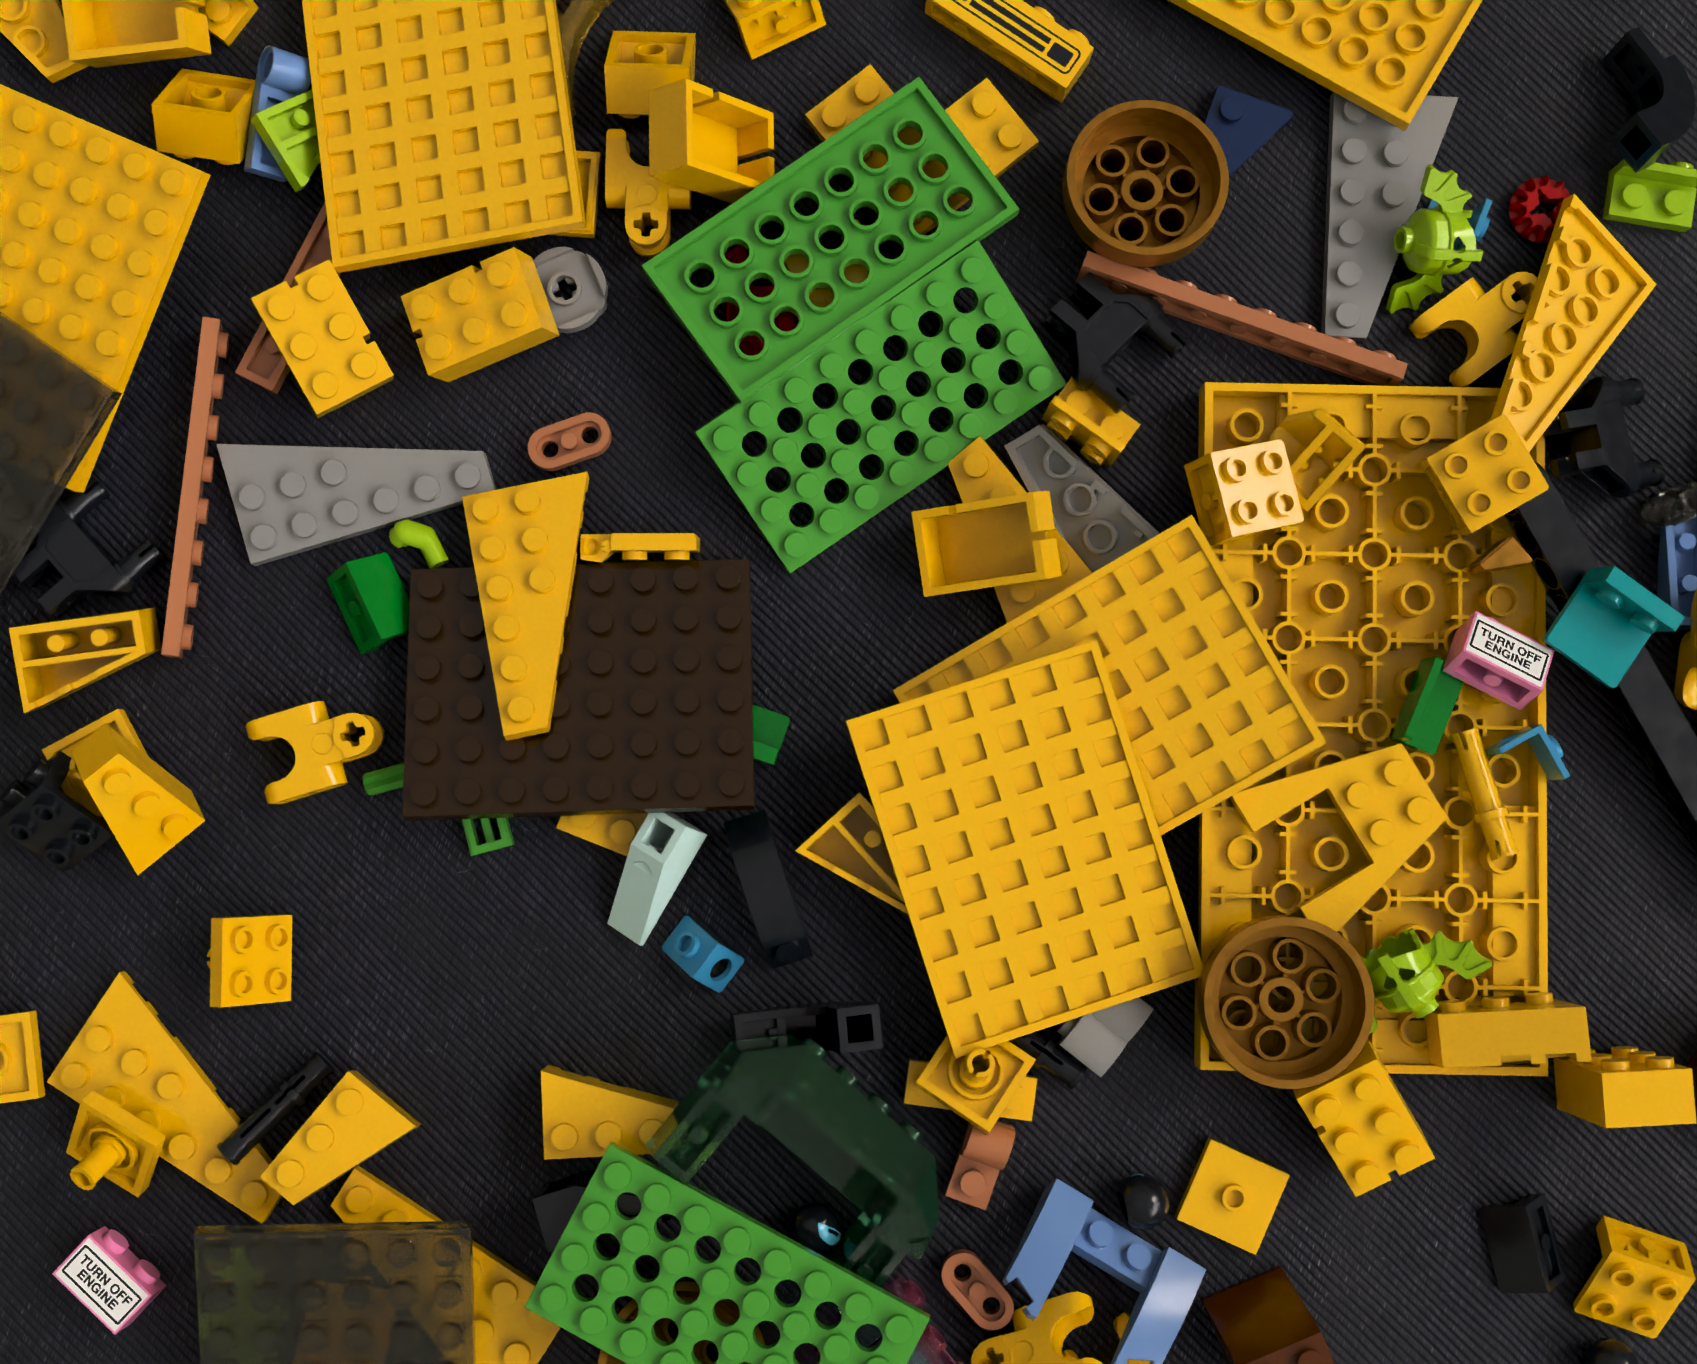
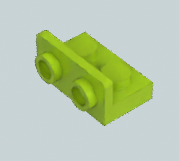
M1623 159L1609 171L1603 219L1686 232L1692 227L1697 191V169H1694L1692 164L1686 162H1673L1670 164L1655 162L1648 168L1635 173L1628 162Z

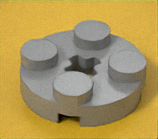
M563 246L546 250L533 260L559 333H574L591 326L605 312L608 285L600 265L593 257L587 253L585 255L580 251H574L573 248ZM566 280L568 285H577V290L572 292L573 297L565 300L563 297L556 298L554 295L555 292L560 290L558 283Z

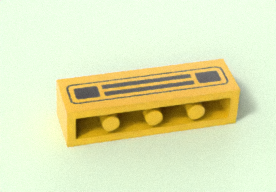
M926 0L925 13L1060 103L1066 98L1090 62L1094 47L1089 44L1088 39L1079 31L1074 29L1067 30L1056 23L1054 17L1042 7L1035 6L1033 8L1023 0Z

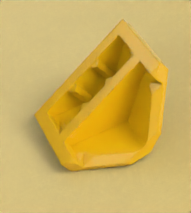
M1322 408L1286 416L1269 438V441L1281 439L1284 442L1300 505L1307 512L1366 447L1363 442Z

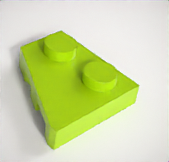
M312 89L260 111L251 119L252 124L295 193L302 190L308 183L310 176L320 163Z

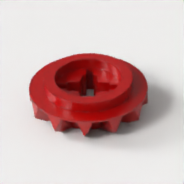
M1548 175L1541 178H1530L1515 190L1509 203V217L1513 227L1522 237L1536 243H1549L1563 199L1572 195L1564 187V181H1554L1549 179ZM1539 199L1544 204L1556 203L1554 209L1549 213L1550 218L1545 213L1530 215L1540 204Z

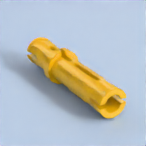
M1479 727L1452 734L1451 738L1454 741L1477 812L1473 815L1474 821L1481 825L1490 852V859L1496 860L1502 856L1504 858L1517 854L1519 850L1516 848L1506 815L1510 814L1508 806L1502 805L1479 734L1480 730Z

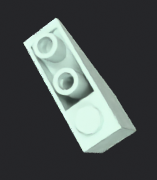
M671 812L648 813L630 845L607 924L638 945L643 946L707 834Z

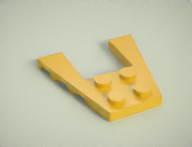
M1402 743L1260 784L1229 797L1249 831L1254 833L1325 790L1369 861L1368 864L1296 907L1303 918L1316 921L1338 932L1448 818Z

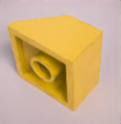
M613 30L604 64L607 114H618L623 118H637L641 115H649L648 91L683 79L694 81L696 33Z
M182 68L151 104L157 151L172 153L174 156L183 159L194 157L210 159L221 165L240 164L246 157L253 91L256 80Z

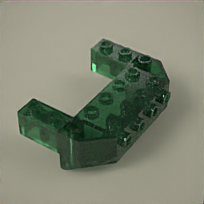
M793 1035L731 1041L645 1144L651 1156L687 1185L745 1114L756 1125H761L862 1211V1214L826 1257L827 1259L879 1287L882 1286L907 1253L919 1261L939 1220L935 1156L919 1143L923 1135L906 1120L903 1119L898 1125L887 1116L892 1108L876 1094L871 1092L866 1098L855 1087L860 1081L842 1065H839L834 1070L823 1060L828 1053L809 1037L803 1043ZM828 1302L832 1307H834L838 1312L841 1313L840 1308L835 1303Z

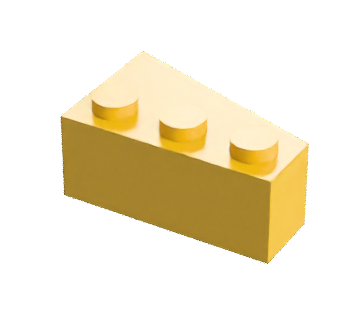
M155 607L9 628L24 713L44 708L162 649Z
M107 723L71 750L84 785L137 876L205 822L193 792Z
M859 792L795 851L908 914L874 808Z
M1552 992L1525 994L1526 1001L1509 1003L1508 996L1481 998L1482 1005L1466 1006L1465 1000L1438 1002V1009L1425 1016L1430 1063L1441 1068L1501 1066L1502 1062L1531 1060L1532 1064L1547 1063L1546 1058L1567 1056L1576 1059L1577 1062L1592 1061L1586 1007L1553 999Z
M547 1065L541 1070L544 1160L603 1157L611 1142L636 1155L677 1152L680 1146L678 1101L637 1089L603 1082L598 1078L578 1075L551 1065Z
M348 1071L260 1175V1178L292 1205H295L422 1124L358 1071Z

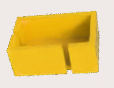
M61 0L69 61L99 68L212 54L207 15L198 12V8L206 7L205 0Z
M683 79L648 91L650 177L732 204L775 175L774 158L770 156L738 165V160L774 150L773 112L720 91L713 93L712 88L689 79Z
M513 247L480 261L482 270L471 265L400 296L412 331L423 336L416 339V343L428 376L449 383L560 336L531 256Z
M329 259L294 276L296 286L290 288L287 281H284L251 298L256 311L317 418L393 380L394 374L376 342L373 341L366 344L365 341L370 339V331Z
M1050 491L1027 492L911 512L924 597L1062 576L1057 539H1048L1047 530L1055 529Z
M1368 1038L1354 1061L1338 1075L1315 1086L1293 1089L1298 1103L1314 1129L1316 1128L1318 1136L1355 1197L1390 1181L1389 1173L1394 1170L1401 1176L1435 1159L1420 1126Z
M1616 1046L1611 1047V1054L1596 1053L1595 1049H1591L1592 1061L1577 1062L1576 1059L1571 1057L1553 1058L1557 1109L1604 1128L1697 1124L1692 1068L1675 1064L1674 1057L1656 1056V1052L1639 1051L1638 1047Z

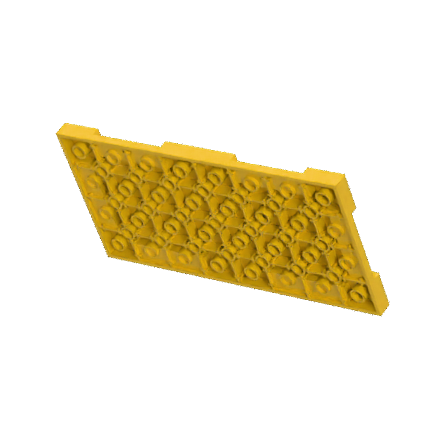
M1205 382L1200 387L1198 458L1210 452L1268 442L1270 435L1286 416L1322 408L1366 445L1365 449L1308 512L1301 507L1304 516L1303 522L1244 535L1224 544L1211 547L1327 742L1245 789L1398 744L1390 740V737L1421 660L1436 656L1444 660L1442 665L1444 666L1455 632L1475 611L1494 618L1499 623L1546 646L1543 640L1546 634V588L1532 563L1516 568L1471 575L1467 571L1469 569L1468 566L1496 542L1507 537H1514L1520 544L1505 516L1503 515L1477 531L1463 536L1420 465V462L1490 422L1501 388ZM1542 434L1529 454L1545 470V437ZM1546 681L1543 691L1522 710L1464 682L1435 755L1428 756L1404 746L1448 818L1337 932L1354 947L1360 957L1363 956L1364 958L1368 950L1380 947L1383 938L1390 934L1394 937H1399L1401 931L1411 928L1414 929L1422 943L1429 942L1437 930H1440L1447 938L1453 941L1463 942L1471 939L1478 953L1492 961V967L1471 979H1465L1453 969L1445 965H1437L1444 975V982L1434 997L1437 1002L1465 1000L1466 1006L1482 1005L1481 998L1508 996L1509 1003L1526 1001L1525 994L1548 992L1547 775L1527 740L1502 754L1487 755L1486 753L1502 805L1508 806L1510 814L1506 815L1516 848L1519 850L1517 854L1491 860L1481 825L1474 821L1473 815L1477 812L1454 741L1451 738L1452 734L1479 727V734L1484 749L1526 726L1542 724L1547 733ZM1325 790L1254 833L1249 831L1230 798L1199 814L1198 951L1203 967L1216 945L1235 928L1265 916L1288 915L1303 918L1296 908L1297 906L1369 863ZM1290 943L1282 945L1277 952L1279 964L1282 967H1286L1295 959V949ZM1249 956L1239 959L1235 966L1237 977L1240 980H1245L1253 974L1254 963ZM1323 973L1316 974L1310 982V990L1314 996L1322 995L1328 986L1327 978ZM1198 977V980H1195L1194 1066L1200 1070L1236 1071L1216 1053L1205 1035L1198 1012V986L1200 977ZM1278 986L1269 993L1268 1003L1273 1010L1279 1009L1285 1004L1287 999L1285 989L1282 986ZM1376 999L1374 1003L1378 1026L1376 1031L1369 1034L1368 1039L1389 1074L1548 1076V1058H1546L1547 1063L1532 1064L1531 1060L1502 1062L1501 1066L1441 1068L1430 1063L1425 1016L1416 1019L1412 1012L1391 1013L1384 1007L1380 999ZM1235 1000L1228 1005L1226 1016L1230 1023L1240 1021L1245 1015V1005L1242 1000ZM1315 1016L1307 1018L1301 1026V1033L1305 1039L1313 1038L1319 1031V1022ZM1274 1030L1264 1032L1259 1040L1261 1051L1264 1053L1272 1051L1277 1046L1278 1036Z

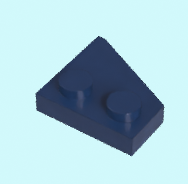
M1218 85L1204 124L1213 132L1223 149L1230 178L1276 132L1290 121L1294 111Z

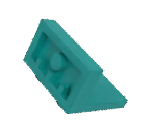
M1616 566L1589 568L1545 634L1543 640L1606 687L1616 688L1651 634L1655 632H1676L1685 616Z

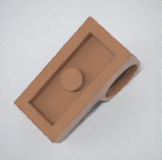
M997 1120L987 1135L971 1123H968L944 1192L945 1196L983 1210L987 1209L999 1171L1005 1168L1015 1139L1013 1125Z

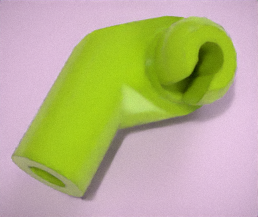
M406 519L396 522L390 530L389 539L395 547L412 546L419 548L430 569L439 568L449 562L447 554L432 527Z

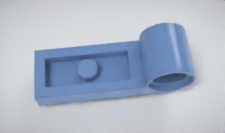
M270 45L266 46L262 51L258 61L255 89L253 91L244 171L283 183L288 181L252 124L251 119L256 113L308 90L311 83L308 58Z

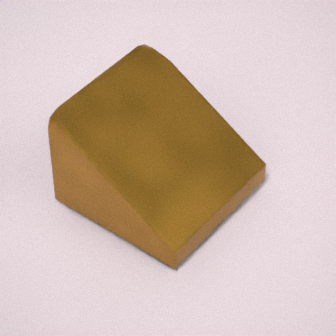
M1507 537L1492 545L1468 566L1469 569L1467 571L1471 575L1516 568L1531 563L1533 559L1514 537Z

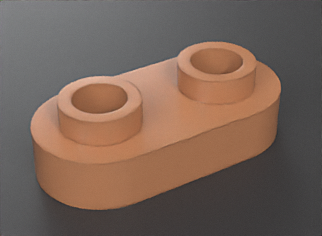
M591 412L582 413L535 431L528 442V454L540 469L557 471L603 454L609 448L612 440L611 429L600 415ZM589 430L598 432V438L593 443H586L583 439L584 434ZM549 444H556L558 446V453L554 457H546L544 455V449Z
M958 1249L949 1253L941 1265V1278L945 1288L980 1327L987 1330H998L1006 1326L1014 1313V1304L1009 1291L974 1252ZM960 1264H965L970 1268V1273L964 1278H959L954 1274L955 1268ZM989 1297H994L999 1301L998 1307L992 1311L986 1310L983 1307L984 1301Z

